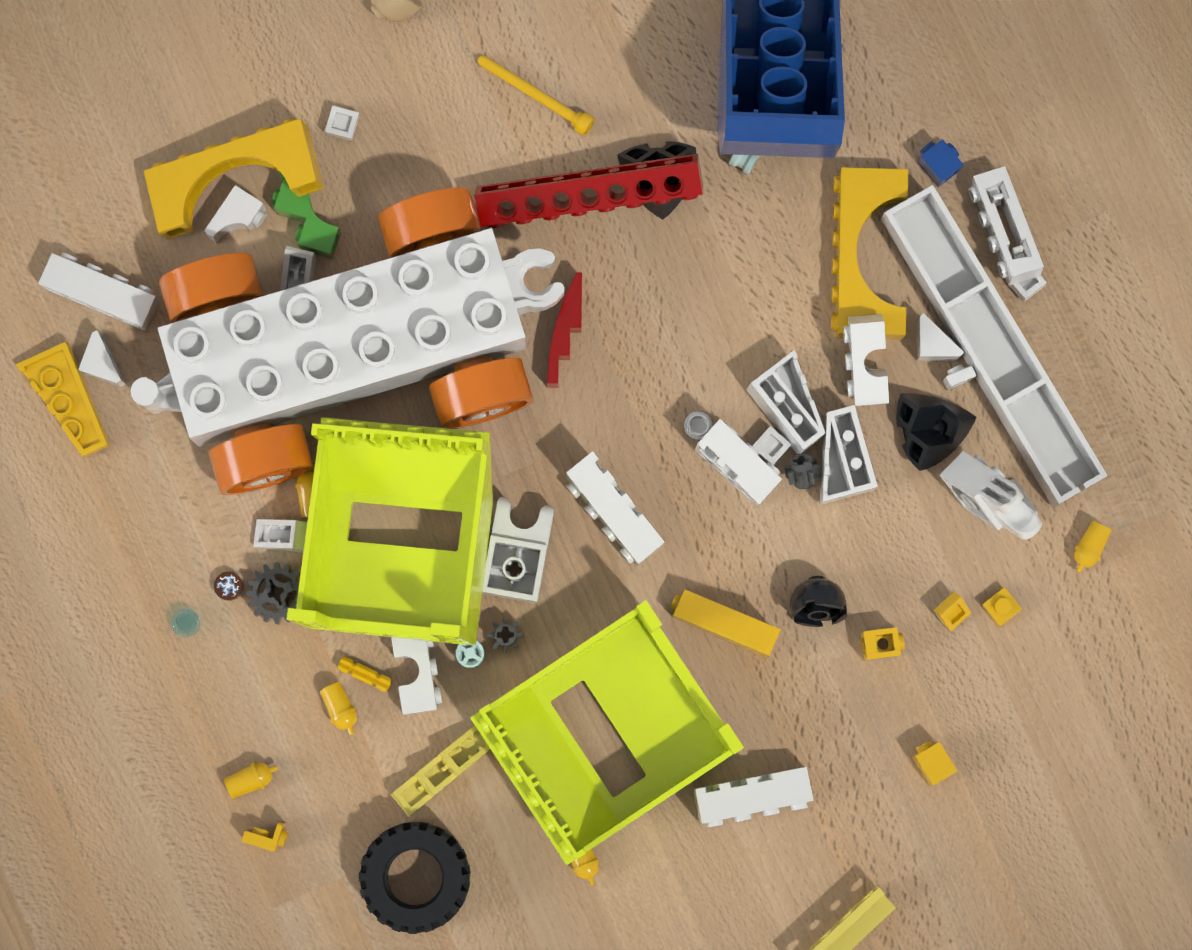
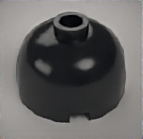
M812 576L795 588L790 599L791 618L794 616L795 623L808 627H823L821 621L832 620V625L837 624L847 617V604L844 592L840 586L831 580H827L823 576Z

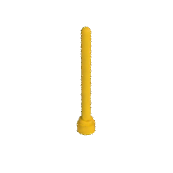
M484 55L478 57L477 62L481 67L570 121L571 126L575 128L574 131L585 137L592 128L596 119L587 112L583 114L580 111L576 113Z

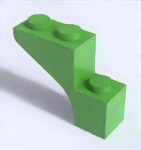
M280 173V179H283L280 190L276 189L272 198V205H274L276 214L304 222V225H299L295 238L296 241H299L298 246L300 249L333 259L341 234L339 227L319 219L313 212L310 194L297 197L289 189L285 177Z

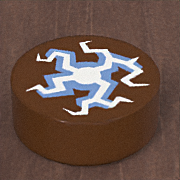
M233 572L221 573L214 582L215 593L223 600H235L243 592V581Z

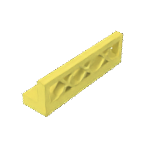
M874 886L807 950H852L896 907L884 895L885 893L879 887Z

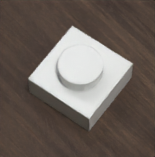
M332 105L325 134L353 141L360 117L359 112Z
M1038 276L1010 285V287L1025 302L1045 287L1047 282L1042 276Z
M962 364L948 370V376L942 381L946 390H950L973 380L976 377V373L972 366L964 369Z
M770 426L754 443L753 447L759 452V456L766 462L774 465L791 446V443Z

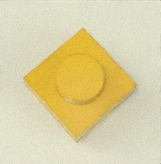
M1005 587L981 604L998 627L1022 610Z
M955 591L934 609L944 627L950 632L971 614L962 597Z

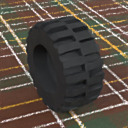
M408 822L385 830L372 841L361 861L362 865L359 872L360 893L367 904V909L377 917V921L397 932L402 931L408 934L426 933L443 926L457 914L465 902L469 891L471 872L464 849H462L453 835L451 836L443 828L430 823ZM408 850H421L429 853L437 860L441 867V887L436 896L424 904L410 905L400 901L392 893L388 884L390 865L398 855Z

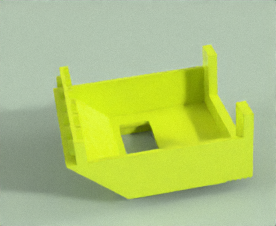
M321 417L320 424L312 423L311 435L318 439L302 567L296 609L288 608L286 620L308 629L475 646L493 508L490 432ZM365 503L462 513L458 550L447 551L349 541L353 504Z
M647 600L470 717L566 866L744 748L730 725L723 723L661 629L662 623ZM581 681L586 683L645 773L644 778L615 797L610 794L551 704L552 700Z

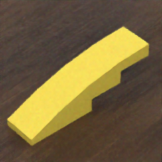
M474 725L413 777L396 789L391 796L409 817L491 749Z

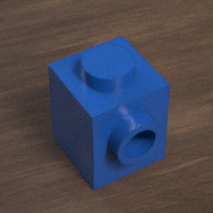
M943 139L937 144L931 141L920 151L922 155L918 160V164L938 188L957 174L964 165L958 158L959 153L951 143L947 144Z

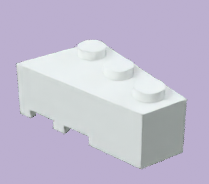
M794 350L751 382L746 391L780 434L791 443L792 449L798 455L819 441L826 432L814 400L810 396L806 385V378L802 374L797 361L798 357Z
M855 405L827 412L824 416L823 425L826 433L823 436L820 505L871 492L878 487Z
M721 419L697 443L695 452L756 507L764 501L782 480L778 476L780 471L770 462L765 463L758 456L759 452L749 443H745L739 438L737 432Z

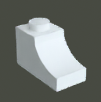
M235 185L204 232L208 238L216 243L225 234L233 230L247 229L251 232L254 227H260L267 215L264 213L266 207L261 201Z
M257 519L253 547L303 553L307 522Z

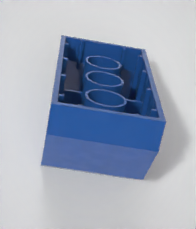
M722 0L717 129L720 154L835 158L842 144L845 123L840 1Z

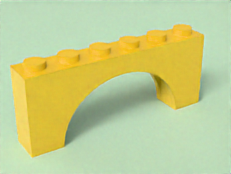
M301 118L287 119L282 122V125L273 128H260L255 134L246 137L236 136L230 139L228 143L209 145L204 148V151L195 154H182L177 160L158 162L152 165V168L144 170L158 233L167 240L194 232V209L204 189L221 174L241 166H265L282 173L289 189L297 197L325 189L309 127Z
M841 167L838 176H834L833 192L838 193V203H833V220H837V231L833 230L832 247H837V258H832V275H836V286L832 285L831 302H836V313H831V330H835V338H844L843 326H848V317L882 314L885 324V339L903 340L906 336V307L895 306L883 301L866 285L858 267L857 241L863 224L872 214L885 206L902 203L907 199L908 169Z

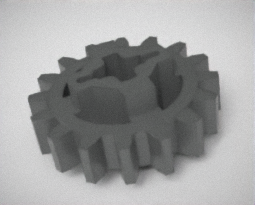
M275 562L274 569H270L265 564L263 565L264 573L254 572L257 579L256 581L248 580V584L253 589L252 591H247L246 595L253 597V600L248 603V607H257L254 612L256 617L265 614L264 622L268 623L272 617L275 624L280 625L281 618L287 619L288 608L296 609L300 582L297 578L300 572L296 570L291 574V566L289 564H286L284 569H281L280 564ZM276 575H284L292 581L286 583L279 582ZM265 580L267 584L265 590L259 594L260 586ZM274 585L280 590L284 589V592L280 594L281 602L270 596L274 593ZM296 592L295 600L293 604L289 607V598L291 594H294ZM271 603L276 605L279 612H270L263 606Z

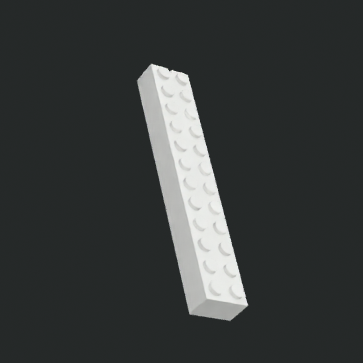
M932 185L884 212L881 218L882 223L952 340L964 352L962 357L968 367H973L977 382L1052 507L1107 477L1108 475L935 187Z

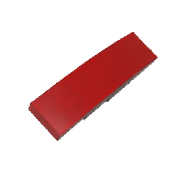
M576 272L564 297L554 327L549 352L547 388H558L559 360H570V333H581L582 272Z

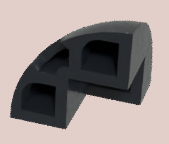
M666 141L665 146L661 148H649V145L645 143L629 148L617 156L619 165L692 155L696 154V147L685 143ZM670 176L666 179V182L670 185H677L681 182L675 176ZM643 180L638 183V186L642 189H649L652 187V184L647 180ZM682 198L670 199V202L665 204L648 202L643 203V205L663 220L678 206Z
M901 393L896 413L897 427L903 429L906 443L902 444L903 450L911 463L919 471L931 468L947 458L962 443L977 418L969 411L951 402L916 393Z

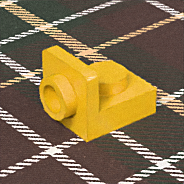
M278 822L272 838L269 837L270 831L253 827L252 831H244L241 842L276 852L279 847L283 848L285 846L289 831L284 830L285 823Z

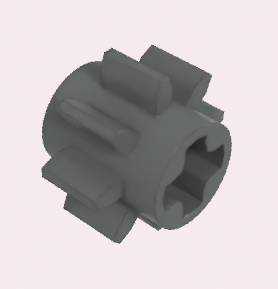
M807 454L795 455L790 460L791 465L784 467L789 485L794 484L798 489L812 487L815 484V478L821 477L820 466L817 465L816 458L811 459V456Z
M504 617L502 625L499 626L497 623H492L496 631L495 633L488 634V637L495 638L497 641L493 645V649L501 645L504 647L505 654H507L509 646L513 645L515 648H519L515 641L517 638L524 637V634L516 633L515 629L519 625L518 622L511 626L508 624L507 618ZM503 628H508L510 633H514V637L509 638L508 643H503L502 638H498V634L503 633Z

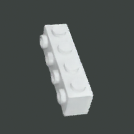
M63 252L61 256L51 254L38 283L43 289L147 331L160 302L154 295V290L140 284L138 288L128 285L129 280L117 274H113L111 278L102 274L103 269L88 263L86 267L76 263L77 258Z

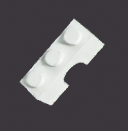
M882 314L848 317V326H843L844 343H849L850 353H845L846 370H851L852 379L847 381L848 397H853L855 406L889 403L888 376L885 368L871 369L864 364L868 353L877 349H886L885 324Z
M391 637L394 658H411L419 666V675L413 683L398 686L402 714L405 716L438 710L437 704L442 703L440 686L435 687L433 678L434 675H438L436 658L431 659L429 647H434V642Z

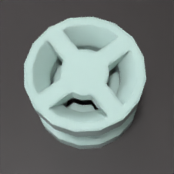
M733 155L729 165L732 167L738 166L744 174L749 175L760 155Z
M476 641L475 646L463 644L457 646L456 658L463 667L476 668L483 662L485 651L478 641Z

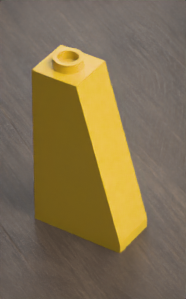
M685 589L682 595L676 593L670 609L674 610L673 618L764 659L770 656L781 631L779 628Z

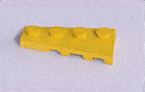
M63 342L15 364L20 372L29 380L33 390L45 402L49 412L61 424V428L81 456L86 457L111 446L68 342Z

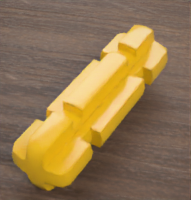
M346 656L341 658L337 667L339 671L346 674L350 673L352 677L370 686L375 685V688L383 692H387L392 683L391 678L383 674L380 676L378 675L379 672L358 662L356 664L354 660Z

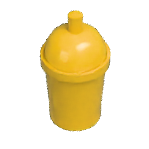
M313 471L299 475L295 484L301 518L308 517L314 476Z
M1091 521L1080 542L1074 548V559L1079 564L1076 569L1077 572L1081 573L1084 567H1093L1097 562H1100L1101 554L1112 532L1110 528L1096 521Z
M336 682L323 688L320 694L330 715L331 724H334L340 730L347 729L350 736L355 734L353 726L357 722L358 711L356 707H353L341 682Z
M263 762L250 763V766L225 777L224 783L230 797L235 799L250 792L265 789L272 781V773L277 771L278 767L277 765L269 767Z
M591 849L577 860L571 862V869L580 879H588L590 886L596 884L593 877L599 871L598 863L600 861L596 858L593 849Z

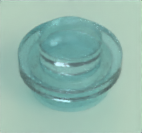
M180 609L173 615L171 627L177 635L190 637L198 631L200 619L193 610Z

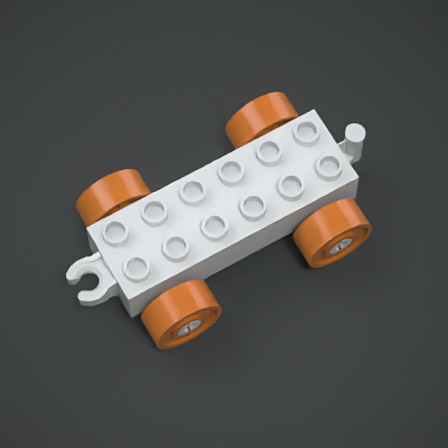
M455 187L435 190L405 199L388 207L378 215V222L389 259L265 296L251 254L230 253L188 263L168 272L159 279L160 289L171 324L158 327L157 329L170 373L158 383L148 379V377L137 379L132 384L131 396L137 404L154 414L162 411L182 412L189 438L199 447L235 437L213 447L208 452L221 495L226 496L275 486L295 479L299 475L314 469L303 426L300 424H288L272 427L271 425L451 371L455 372L429 385V391L441 428L458 429L503 417L525 408L533 403L534 399L520 358H505L491 361V359L527 349L526 337L519 316L527 312L547 310L556 305L564 296V286L562 283H553L546 290L535 293L526 288L523 280L526 272L531 268L539 267L546 269L552 267L555 263L554 254L540 248L528 249L517 254L512 259L502 261L492 228L483 231L481 229L470 190Z

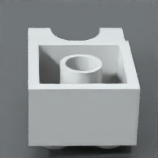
M962 451L940 474L963 508L997 531L1004 527L1020 539L1027 540L1041 529V519L1034 510L1022 501L1024 496L1019 488L1006 479L1005 475L997 467L992 466L989 468L986 462L978 455L972 457Z
M500 497L497 501L490 537L482 594L538 604L554 516L553 506L545 505L542 507L537 522L528 529H520L512 524L510 520V501L508 498ZM512 563H518L519 569L522 570L521 574H517V577H511L510 572L506 571L508 566L512 567Z

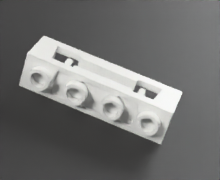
M1006 167L973 176L971 187L968 188L971 201L973 203L977 202L979 207V222L982 228H987L990 237L987 238L991 252H996L999 259L997 268L1001 278H1006L1008 286L1041 276L1044 265ZM1002 198L1005 203L1003 211L1017 247L1012 248L1011 254L1008 249L1010 242L996 206L1001 205Z

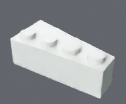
M592 451L566 472V480L569 482L566 488L575 498L580 496L587 505L583 508L593 520L598 518L605 527L601 530L611 542L616 540L621 545L622 549L619 552L629 564L634 561L639 566L661 548L665 542L644 515L634 509L636 506L623 490H619L616 487L617 483L610 472L605 468L601 469L596 463L599 458Z
M807 767L693 789L699 823H706L707 828L723 825V819L734 817L735 822L752 819V813L761 811L763 816L780 813L779 808L790 806L791 811L808 808L807 802L814 801Z

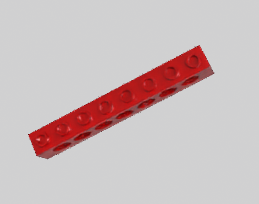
M692 154L477 186L474 196L480 226H488L493 229L502 227L505 223L516 222V224L521 225L530 223L532 219L543 218L547 221L555 220L560 215L571 214V216L576 217L585 215L587 211L593 210L610 212L615 207L620 206L637 208L642 206L643 203L648 202L665 204L670 202V199L675 198L693 200L698 195H703V180L699 155ZM670 176H675L681 182L677 185H670L666 182V179ZM647 180L652 184V187L642 189L638 186V183ZM618 184L624 188V191L622 193H614L610 187ZM590 188L593 189L597 193V195L594 197H586L582 191ZM565 193L569 199L567 201H559L556 199L555 194ZM529 197H537L540 199L541 204L531 205L527 199ZM509 201L513 204L514 208L504 209L500 202Z

